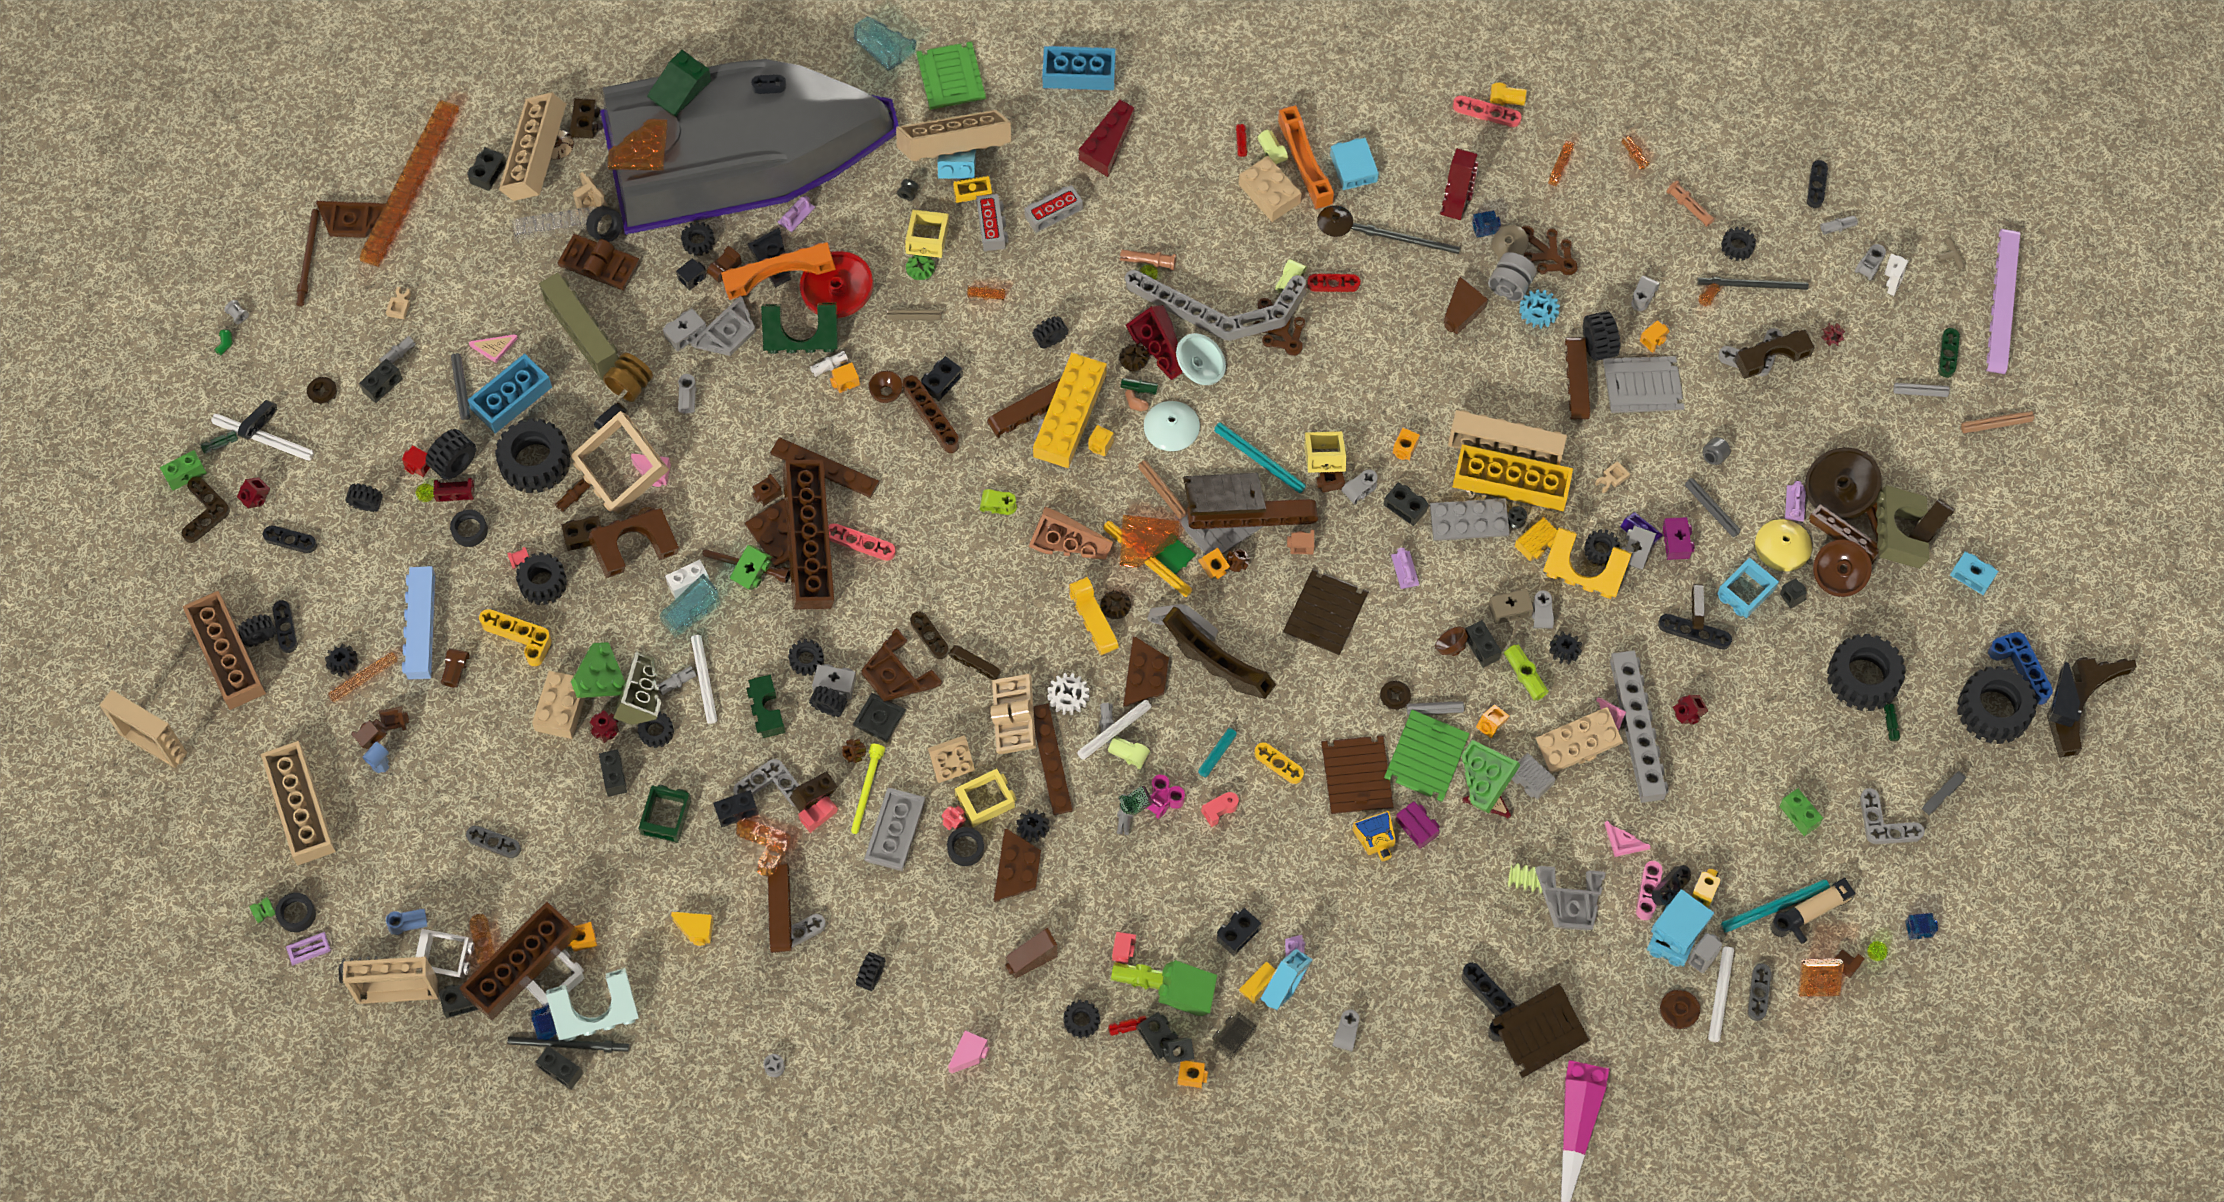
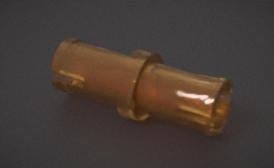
M1630 135L1625 137L1628 142L1623 138L1621 143L1629 152V157L1633 158L1639 166V169H1645L1643 163L1648 167L1650 162L1642 153V148L1636 145Z
M968 286L967 297L983 298V300L987 301L988 299L1004 301L1005 289L989 288V286Z

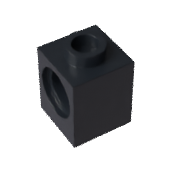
M692 258L676 270L677 279L690 291L698 285L697 282H701L706 278V268L701 262L697 263Z

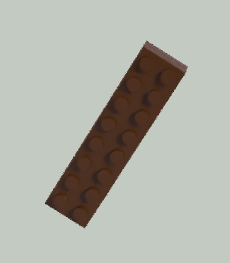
M785 460L782 470L793 610L831 609L834 603V589L823 460Z

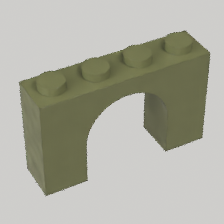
M1888 485L1880 491L1876 517L1878 518L1877 548L1879 549L1880 558L1919 569L1930 559L1929 543L1905 536L1897 528L1894 516L1919 522L1928 512L1926 496Z

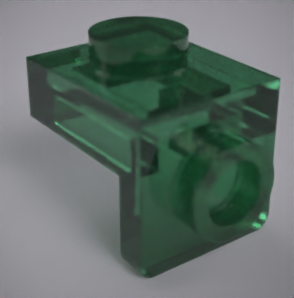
M1140 786L1127 796L1120 795L1118 797L1120 808L1124 813L1136 815L1153 804L1146 786Z

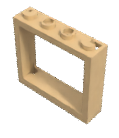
M621 411L570 455L574 460L573 465L584 473V480L588 484H592L595 488L593 490L594 493L605 501L603 503L605 508L617 514L625 510L669 471V468L631 418ZM623 426L653 467L613 501L583 460Z
M113 690L108 693L100 703V707L119 735L174 768L184 762L183 758L187 752L167 722Z
M426 957L343 961V982L357 1004L434 1000L439 998V979ZM421 969L422 973L417 974V970ZM361 994L367 995V999L361 1000Z

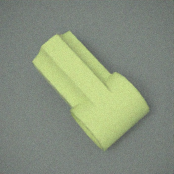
M1265 130L1258 135V141L1265 151V157L1269 156L1275 164L1288 160L1286 149L1278 143L1272 130Z
M1289 259L1275 290L1281 294L1293 276L1305 274L1307 266Z
M1118 736L1112 739L1108 748V752L1126 760L1129 765L1138 766L1137 769H1141L1150 753L1146 746L1140 743L1132 744Z

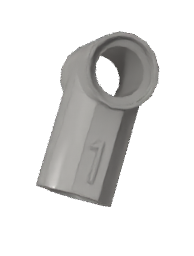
M683 374L678 380V411L681 413L695 412V395L697 390L695 378L690 374ZM685 384H692L689 387H684Z

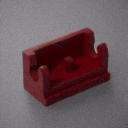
M472 477L468 478V481L440 483L438 479L434 480L433 495L436 502L474 500V480H472Z

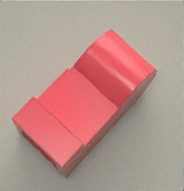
M1227 792L1202 805L1201 812L1211 827L1218 824L1220 816L1236 811L1239 800L1238 796L1233 792Z
M826 796L809 809L801 811L798 815L802 824L811 833L837 813L838 808Z

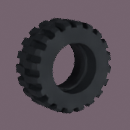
M534 418L528 419L526 422L521 420L518 421L517 425L514 426L512 424L509 426V430L501 434L502 440L499 439L497 441V449L495 450L496 461L504 480L511 487L515 485L518 491L522 492L524 488L526 493H533V490H537L540 493L543 492V488L547 487L548 490L553 488V483L555 482L559 484L562 481L561 475L566 476L568 472L567 467H570L571 462L570 451L562 431L559 428H555V425L551 422L546 424L545 420L538 419V421H535ZM543 445L550 449L548 457L538 465L524 466L516 462L519 452L527 446Z
M1859 634L1853 635L1852 639L1847 638L1842 644H1839L1829 662L1827 669L1829 676L1827 680L1828 684H1832L1830 689L1833 694L1838 693L1837 699L1840 702L1845 700L1847 702L1846 706L1850 708L1852 705L1857 706V710L1863 711L1864 708H1867L1868 711H1874L1876 706L1878 709L1884 708L1886 703L1890 704L1894 700L1905 680L1906 666L1903 665V656L1898 655L1899 650L1896 646L1892 647L1890 641L1881 640V636L1871 637V634H1864L1861 637ZM1856 660L1870 661L1880 668L1884 680L1873 685L1862 683L1852 675L1849 664Z
M1991 666L1985 667L1984 671L1980 669L1974 675H1971L1963 687L1957 702L1959 705L1957 709L1958 715H1962L1960 721L1962 725H1968L1966 730L1969 733L1975 732V737L1979 740L1982 737L1986 738L1987 743H1992L1993 740H1996L1997 744H2003L2006 739L2008 743L2012 742L2016 737L2019 738L2023 735L2032 722L2037 707V700L2034 699L2036 693L2033 689H2030V682L2023 680V675L2013 673L2014 670L2010 668L2004 670L2003 666H1996L1995 669ZM1986 692H1997L2004 695L2012 703L2014 714L2009 717H1997L1990 714L1983 707L1980 696Z

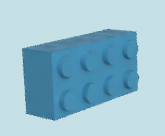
M1044 46L1043 88L1114 90L1115 48Z
M523 354L468 399L471 411L496 434L549 391L552 385L549 376L526 354Z

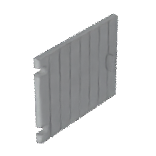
M1676 356L1603 359L1611 413L1684 410V403L1677 404V400L1683 399L1678 367L1671 366V363L1677 362Z
M1177 515L1175 516L1178 523L1205 555L1216 548H1219L1220 552L1224 554L1264 527L1191 529L1188 525L1187 515L1182 519L1178 518Z

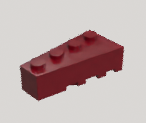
M1456 148L1449 170L1440 215L1461 221L1467 201H1471L1474 194L1473 190L1479 166L1477 161L1478 154Z

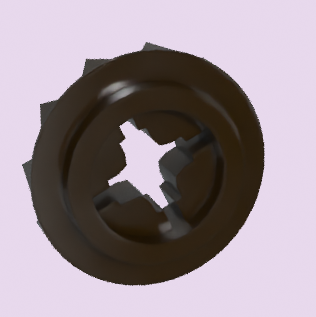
M1137 343L1133 345L1128 344L1127 347L1122 348L1119 354L1120 364L1126 370L1139 371L1148 363V351L1144 346H1140ZM1136 351L1137 357H1135L1132 363L1130 356Z
M318 377L312 380L307 387L308 398L313 403H319L320 405L322 403H329L332 398L335 399V394L337 393L335 382L328 377ZM322 386H324L327 392H323V395L320 396V393L317 391H320Z
M1113 590L1109 593L1106 592L1105 596L1101 598L1100 607L1103 614L1108 618L1120 619L1129 613L1131 601L1122 590L1120 592ZM1112 600L1115 601V602L1120 601V602H1119V607H1117V606L1111 607V606H1112Z
M1390 681L1382 687L1380 698L1382 704L1388 707L1389 710L1396 709L1398 711L1410 703L1411 692L1406 684L1400 681ZM1391 691L1395 694L1400 693L1399 700L1396 698L1390 700L1392 697Z

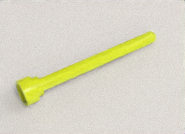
M871 744L869 748V757L871 759L851 828L853 834L859 832L878 760L885 753L886 748L879 744Z

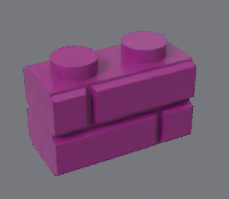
M1413 801L1396 814L1395 821L1419 849H1422L1439 836L1440 826L1436 820L1430 819L1426 815L1427 811L1421 804L1418 805Z

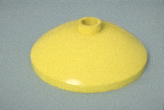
M1778 519L1770 521L1760 528L1755 539V549L1762 562L1770 568L1778 571H1793L1802 567L1809 560L1812 553V541L1808 532L1798 523Z

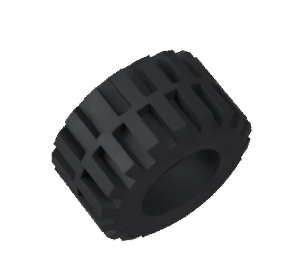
M1609 311L1586 315L1583 320V336L1585 337L1586 348L1594 361L1618 356L1620 352V335L1612 314Z
M459 429L448 430L438 437L429 448L426 455V464L441 478L450 480L457 477L470 465L476 454V445Z
M539 552V555L531 554V558L526 557L524 558V563L520 562V569L516 571V580L520 592L525 599H528V602L532 603L535 601L536 605H540V602H543L544 605H548L547 601L551 600L553 603L556 601V596L558 598L562 596L561 591L565 592L567 577L563 565L557 557L554 556L552 558L551 554L547 553L544 555L543 552ZM546 572L552 575L544 584H534L531 582L533 577L539 573Z

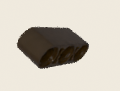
M1939 498L1908 537L1926 543L1930 542L1938 529H1941L1947 522L1948 517L1952 516L1955 509Z

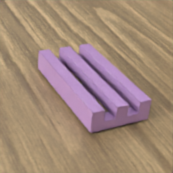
M325 932L286 946L292 965L331 951ZM320 939L323 940V942H320L318 944L305 947L304 949L296 951L294 953L292 952L293 949L299 948L301 946L307 945ZM322 946H325L324 948H321V949H319V950H316V951H313V952H311V953H308V954L302 955V956H300V957L294 958V957H296V956H298V955H301V954H304V953H306V952H309V951H312V950H314V949H317V948H320V947H322Z

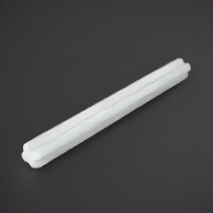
M214 414L211 419L213 424L238 433L240 422L220 414ZM261 430L251 438L308 461L314 456L311 449Z

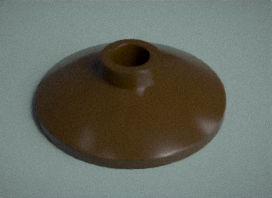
M1328 206L1319 213L1317 224L1324 234L1340 237L1352 229L1353 217L1344 207Z

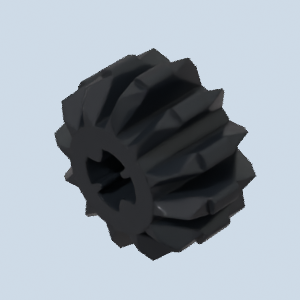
M1562 631L1560 636L1556 634L1553 640L1550 641L1549 646L1551 648L1549 653L1554 654L1553 660L1560 658V664L1564 660H1566L1568 665L1571 663V660L1576 662L1578 656L1582 653L1580 649L1582 642H1577L1578 636L1571 637V632L1565 635Z
M342 643L340 648L334 645L333 651L328 650L329 656L325 657L326 668L330 670L331 674L335 675L338 673V676L342 677L343 672L349 676L350 669L356 671L355 665L359 664L358 654L356 651H353L350 645L346 647Z
M1037 808L1034 810V813H1031L1030 809L1027 810V815L1021 813V819L1016 821L1018 825L1017 832L1021 833L1022 839L1028 836L1029 843L1034 837L1035 841L1039 842V836L1045 838V832L1050 830L1048 826L1049 819L1045 818L1044 812L1038 814Z

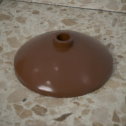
M1835 540L1823 546L1817 553L1813 572L1816 582L1825 592L1837 597H1848L1857 594L1867 585L1872 573V563L1866 550L1858 543L1850 540ZM1843 564L1847 566V571L1845 572L1841 571Z

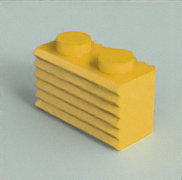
M989 176L979 177V179L976 177L975 179L972 178V180L965 179V181L961 180V182L959 180L958 182L954 181L955 203L977 200L976 196L991 195L992 189Z
M1543 517L1516 540L1515 547L1530 562L1534 558L1538 560L1543 556L1546 548H1552L1558 530Z

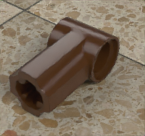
M452 648L448 649L445 658L446 666L441 679L442 685L453 688L458 687L463 669L467 667L465 664L470 657L469 652Z

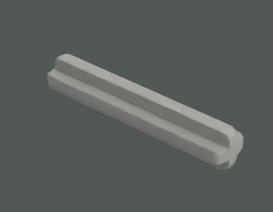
M1895 383L1893 386L1895 394L1948 397L1950 393L1949 386Z
M1462 701L1407 704L1406 709L1408 715H1410L1411 710L1424 715L1463 713L1464 703Z

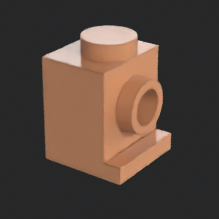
M1310 530V533L1298 531L1291 533V536H1287V548H1291L1290 554H1313L1314 530Z

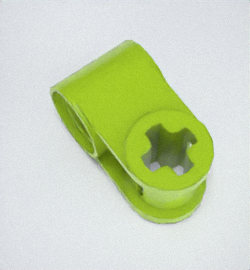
M986 489L983 491L979 509L982 512L990 511L992 514L1011 515L1017 510L1016 497L1010 492Z

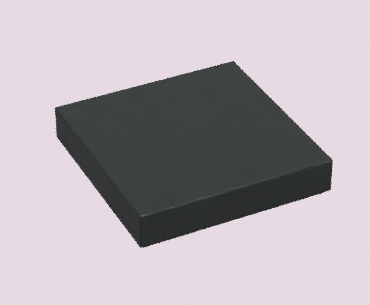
M871 693L854 721L853 726L887 743L905 714L906 709L890 701H883L880 696Z

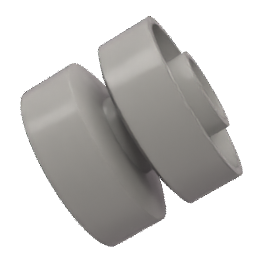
M1505 253L1488 280V284L1495 294L1501 297L1502 295L1506 296L1510 301H1520L1526 294L1537 270L1534 264L1526 257L1516 253Z

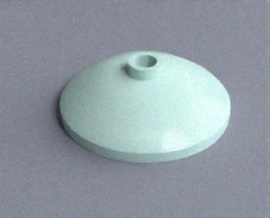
M1193 333L1186 335L1178 343L1176 349L1177 361L1181 370L1189 379L1201 385H1213L1224 376L1226 370L1225 358L1219 346L1212 339L1202 334Z
M1165 401L1155 405L1149 410L1144 420V432L1147 439L1155 447L1165 451H1179L1187 448L1196 440L1200 430L1199 419L1195 411L1188 405L1178 401Z

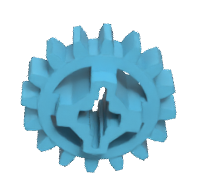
M1537 289L1535 294L1529 291V295H1524L1523 300L1520 301L1519 313H1522L1521 319H1527L1526 324L1533 323V328L1536 324L1540 328L1543 327V324L1549 327L1550 322L1555 323L1556 317L1559 315L1560 305L1557 304L1558 299H1552V293L1546 295V290L1540 293L1539 289Z

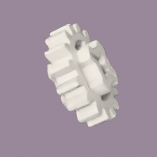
M1064 673L1063 678L1056 676L1057 682L1051 681V687H1048V700L1051 701L1050 706H1056V712L1060 711V709L1063 710V715L1067 711H1070L1071 715H1073V710L1081 712L1080 706L1086 707L1085 701H1089V695H1087L1089 694V688H1085L1087 682H1081V676L1074 678V673L1070 677H1067L1066 673ZM1059 688V689H1060V692H1058V693H1057V696H1056V695H1055V694H1056V691H1057V689ZM1080 692H1081V697H1080V699L1078 700V699H1077V695H1079Z

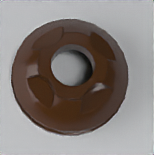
M880 371L873 375L869 381V392L878 402H893L902 393V380L892 371ZM883 387H890L892 392L890 395L881 394V389Z
M1461 626L1449 629L1438 638L1435 643V649L1441 655L1456 656L1466 648L1468 638L1466 630Z

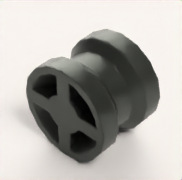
M903 179L897 195L902 199L913 201L914 193L918 191L919 186L913 180Z
M1514 506L1509 510L1508 524L1515 529L1522 528L1526 523L1527 512L1523 507Z

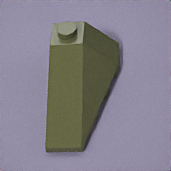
M635 652L615 710L614 719L630 725L657 719L661 700L658 698L659 687L656 685L654 658Z

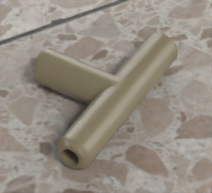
M1947 237L1945 242L1949 252L1938 254V261L1953 258L1958 270L1964 269L1965 265L1952 238Z

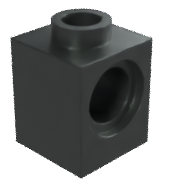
M1185 1037L1163 1042L1164 1047L1161 1048V1052L1166 1062L1172 1064L1195 1059L1191 1038ZM1179 1045L1181 1052L1178 1056H1175L1173 1049Z

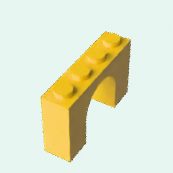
M1559 527L1543 570L1547 572L1546 576L1557 579V577L1563 578L1565 583L1573 586L1576 583L1583 586L1582 589L1589 592L1599 591L1601 596L1609 599L1612 596L1616 597L1632 553L1614 546L1607 566L1602 573L1593 577L1583 576L1575 571L1570 560L1571 551L1578 533Z

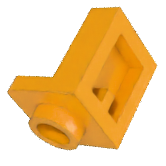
M1494 704L1481 716L1476 728L1489 738H1492L1497 729L1508 720L1510 715Z

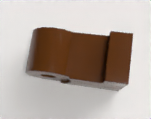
M728 245L724 249V253L708 267L707 274L720 283L723 280L721 272L735 269L742 264L741 255Z

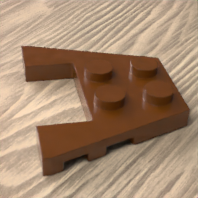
M897 628L894 629L888 640H885L879 651L872 656L861 670L862 676L883 701L926 691L942 685V681L932 669L915 679L893 652L907 643V639Z

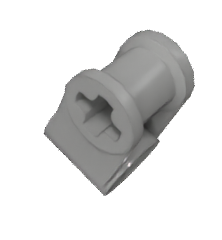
M1879 244L1872 245L1864 258L1859 262L1855 273H1861L1871 281L1883 262L1886 254L1885 248Z
M1642 275L1633 294L1631 303L1633 309L1644 311L1655 296L1654 292L1658 290L1660 282Z
M1365 470L1343 486L1342 492L1354 505L1357 504L1358 500H1363L1376 489V472Z
M1542 590L1536 593L1533 601V628L1552 629L1554 623L1552 596L1549 592Z
M1346 1010L1343 1012L1338 1029L1336 1030L1333 1047L1348 1051L1353 1050L1359 1023V1015L1356 1011ZM1348 1017L1352 1018L1351 1024H1347Z

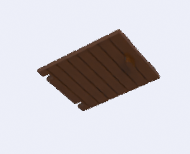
M1383 735L1377 736V742H1372L1371 736L1333 740L1334 746H1328L1327 741H1321L1331 814L1394 808L1390 780L1384 778L1388 765Z

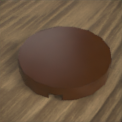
M1673 990L1667 993L1661 1000L1660 1015L1670 1027L1687 1029L1698 1020L1700 1004L1697 998L1690 992Z

